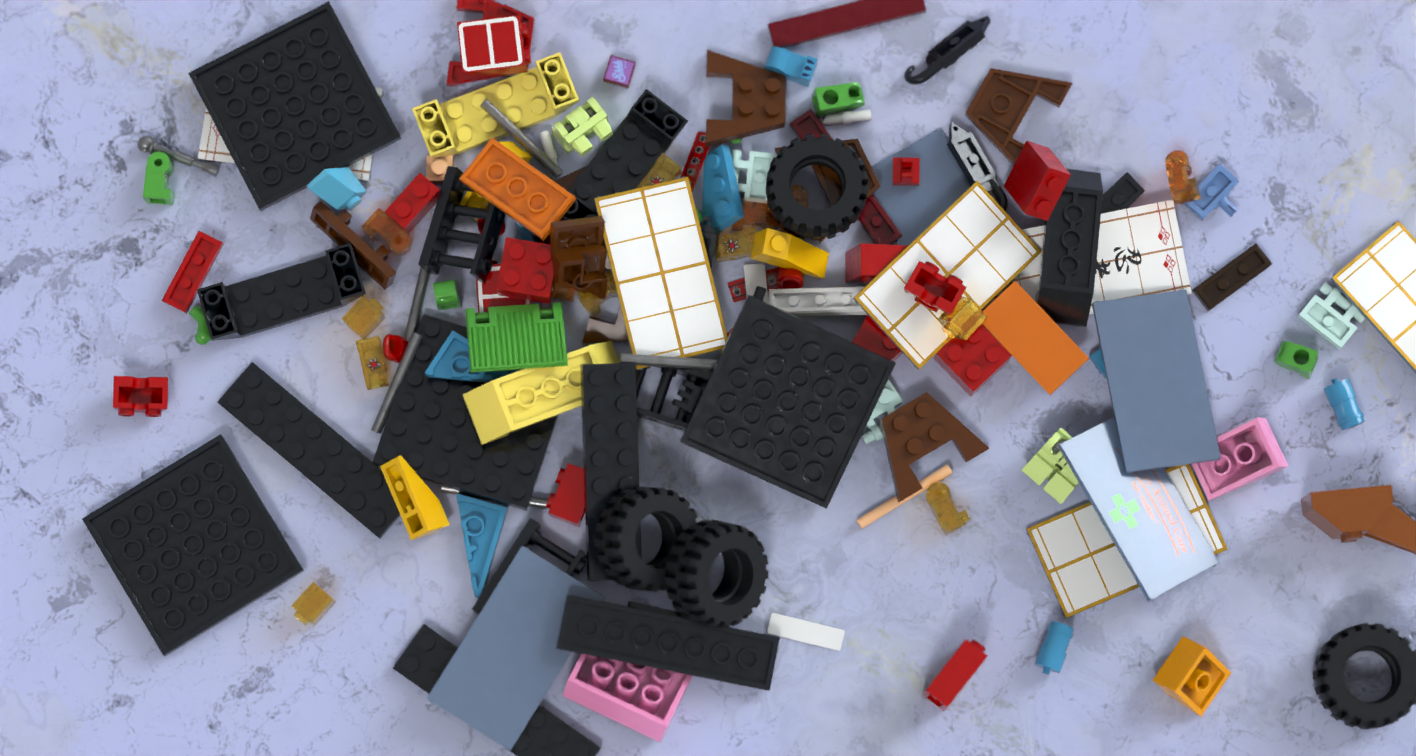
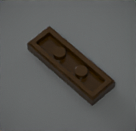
M1256 243L1195 287L1192 292L1209 312L1269 268L1272 263Z

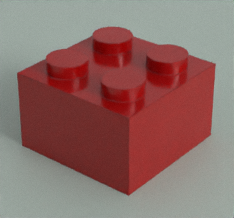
M506 237L496 287L498 295L551 304L555 285L551 245Z
M974 317L936 353L934 360L972 397L1009 362L1012 355Z

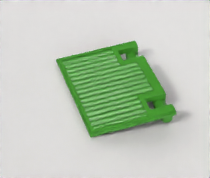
M552 303V308L540 309L539 304L488 307V312L475 313V308L465 309L470 373L568 366L562 303Z

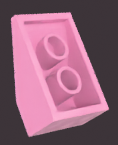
M1255 418L1218 436L1220 460L1192 464L1208 501L1289 467L1266 418Z

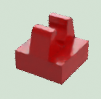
M893 157L892 185L919 186L920 158Z

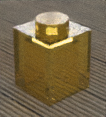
M363 295L342 317V320L364 341L385 319L383 312H381L384 307L373 297L368 300Z
M961 297L952 314L947 316L943 312L938 320L944 326L942 330L947 336L952 339L967 340L984 322L987 316L971 298Z
M312 582L293 603L292 607L296 610L294 616L305 626L308 622L315 626L336 601L316 583Z

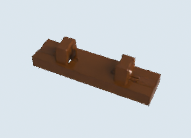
M322 201L318 202L312 209L310 220L338 246L351 243L357 264L386 290L392 285L396 275V271L385 262L390 251L384 245L374 251L348 227L352 215L346 209L336 216Z

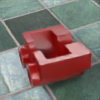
M919 261L906 283L904 291L916 296L914 300L934 312L940 309L947 316L951 315L966 286L962 285L963 281L950 274L947 278L939 274L940 269L933 263L926 261L924 264Z
M114 376L113 408L118 410V416L131 417L134 416V412H145L146 417H161L162 411L167 410L168 377L136 378L133 376Z

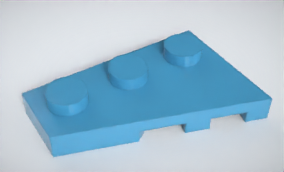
M721 145L707 154L704 161L703 219L706 215L711 217L716 234H719L744 217L730 147Z

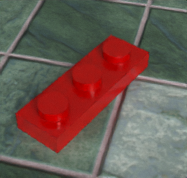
M198 231L162 302L187 314L198 294L197 289H200L224 245L223 242Z

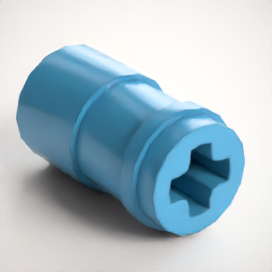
M1338 378L1332 379V385L1324 388L1330 406L1333 407L1338 419L1337 423L1342 431L1364 423L1363 412L1360 411L1357 404L1356 395L1349 379L1338 381Z
M1051 621L1050 625H1048L1044 643L1041 645L1035 661V665L1043 668L1042 673L1049 675L1050 671L1061 672L1070 639L1073 638L1072 633L1074 629L1056 621Z

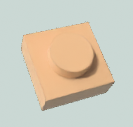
M426 155V178L432 183H443L448 166L454 167L453 155L432 158L430 155Z

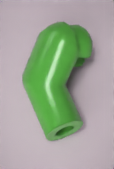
M196 305L189 314L198 322L197 333L195 334L196 342L200 345H205L208 341H211L203 309Z

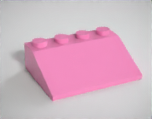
M581 654L567 680L562 696L661 743L692 675Z

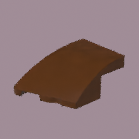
M601 216L551 222L550 245L557 285L565 288H574L581 293H592L600 299H606L608 278L604 273L606 249L603 246L605 221Z

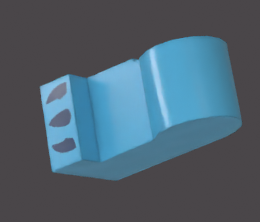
M772 47L764 67L769 71L784 75L785 79L809 87L818 59L811 56L804 57L780 47Z

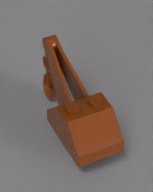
M1392 485L1310 492L1301 499L1303 516L1332 539H1341V543H1350L1366 536L1416 554V521L1392 504L1394 501Z

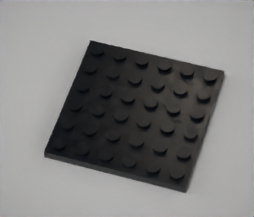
M330 2L188 73L260 211L307 188V185L324 169L348 167L402 139Z
M748 294L680 442L827 509L896 363Z
M423 314L417 332L423 335L405 378L399 384L373 459V464L381 466L398 456H402L423 480L527 511L559 415L510 432L503 438L481 445L462 395L488 382L430 378L425 375V371L452 330L468 339L467 327Z
M221 434L82 518L163 656L169 655L304 572L286 539Z

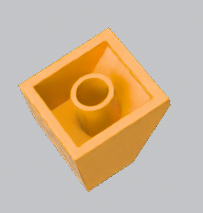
M1182 636L1165 663L1158 670L1153 681L1165 693L1202 717L1231 672L1206 647Z

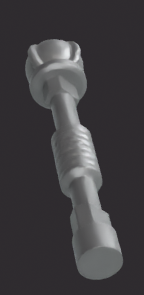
M142 136L138 140V148L143 153L149 152V154L160 151L174 158V161L190 167L193 165L210 175L217 176L219 172V166L206 162L203 163L195 160L193 156L164 148L162 145L157 144V140L151 136Z

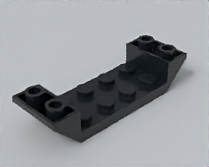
M646 89L631 107L628 115L617 127L613 135L606 141L569 190L567 189L568 192L576 197V200L561 219L566 221L596 217L598 214L594 198L637 189L672 145L688 120Z
M1067 169L1071 176L1048 221L1045 220L1039 290L1035 295V302L1057 324L1086 327L1094 294L1103 187L1101 173Z
M348 243L325 250L326 256L228 286L220 282L197 289L211 340L250 336L344 307L365 295L366 291L352 244Z

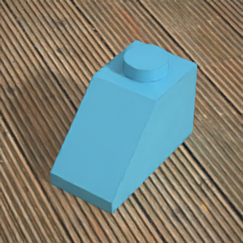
M349 167L324 169L307 185L310 191L337 210L347 208L351 210L361 203V197L367 192Z

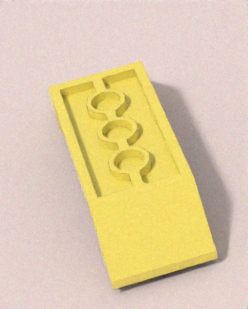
M559 52L535 61L537 67L528 70L526 73L514 75L441 104H438L437 99L412 108L430 157L458 155L487 144L491 138L497 140L510 135L480 107L486 99L520 130L555 118L579 102L561 53Z
M612 341L592 344L567 353L568 366L523 369L492 380L463 394L462 396L481 445L503 438L510 432L581 407L580 365L620 363Z

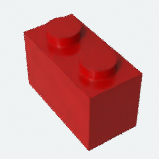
M419 173L386 209L385 214L392 223L408 235L435 206L440 189Z
M567 463L566 468H561L556 478V483L559 484L556 494H550L546 508L549 509L548 514L550 517L580 528L585 515L584 469Z

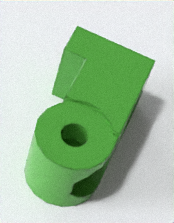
M858 82L815 88L811 95L817 117H824L830 113L852 110L865 105L861 84Z
M154 152L147 160L143 198L149 204L173 205L174 194L171 189H168V179L173 172V164L164 152Z

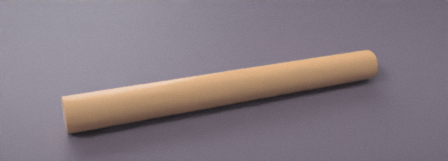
M946 464L919 481L923 489L901 502H898L897 496H894L856 520L858 525L863 529L953 473Z

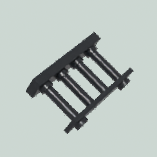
M448 166L418 265L429 274L434 275L439 274L440 268L443 265L471 269L470 274L478 281L485 283L487 275L492 269V258L505 213L491 203L489 209L460 205L465 191H475L459 180L463 174L461 170L457 167ZM459 215L484 219L485 223L482 233L452 230L455 218ZM454 240L478 244L474 259L445 254L448 242Z
M654 366L661 369L662 376L650 411L637 407V417L684 432L688 424L685 423L688 412L679 408L676 419L660 414L672 377H675L676 374L685 376L686 381L698 386L702 382L707 384L713 370ZM650 367L636 370V399L638 398L646 371ZM686 388L685 392L689 394L691 390Z
M530 518L472 610L479 615L521 546L528 548L530 544L532 546L536 544L568 564L569 568L566 573L573 577L574 573L580 574L587 563V560L584 559L586 553L580 549L576 557L543 537L541 535L542 532L539 531L540 524Z

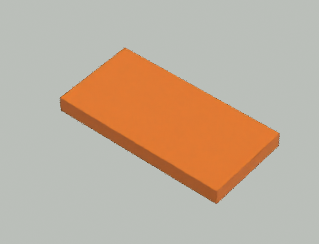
M494 138L489 140L459 178L463 184L543 241L550 233L551 222L560 221L576 200L573 194Z
M1016 281L976 317L1049 395H1052L1089 360V357Z

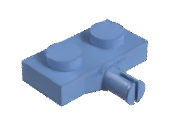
M1219 164L1183 201V204L1200 220H1203L1212 210L1218 207L1224 210L1231 218L1238 208L1229 202L1227 198L1230 191L1239 181Z

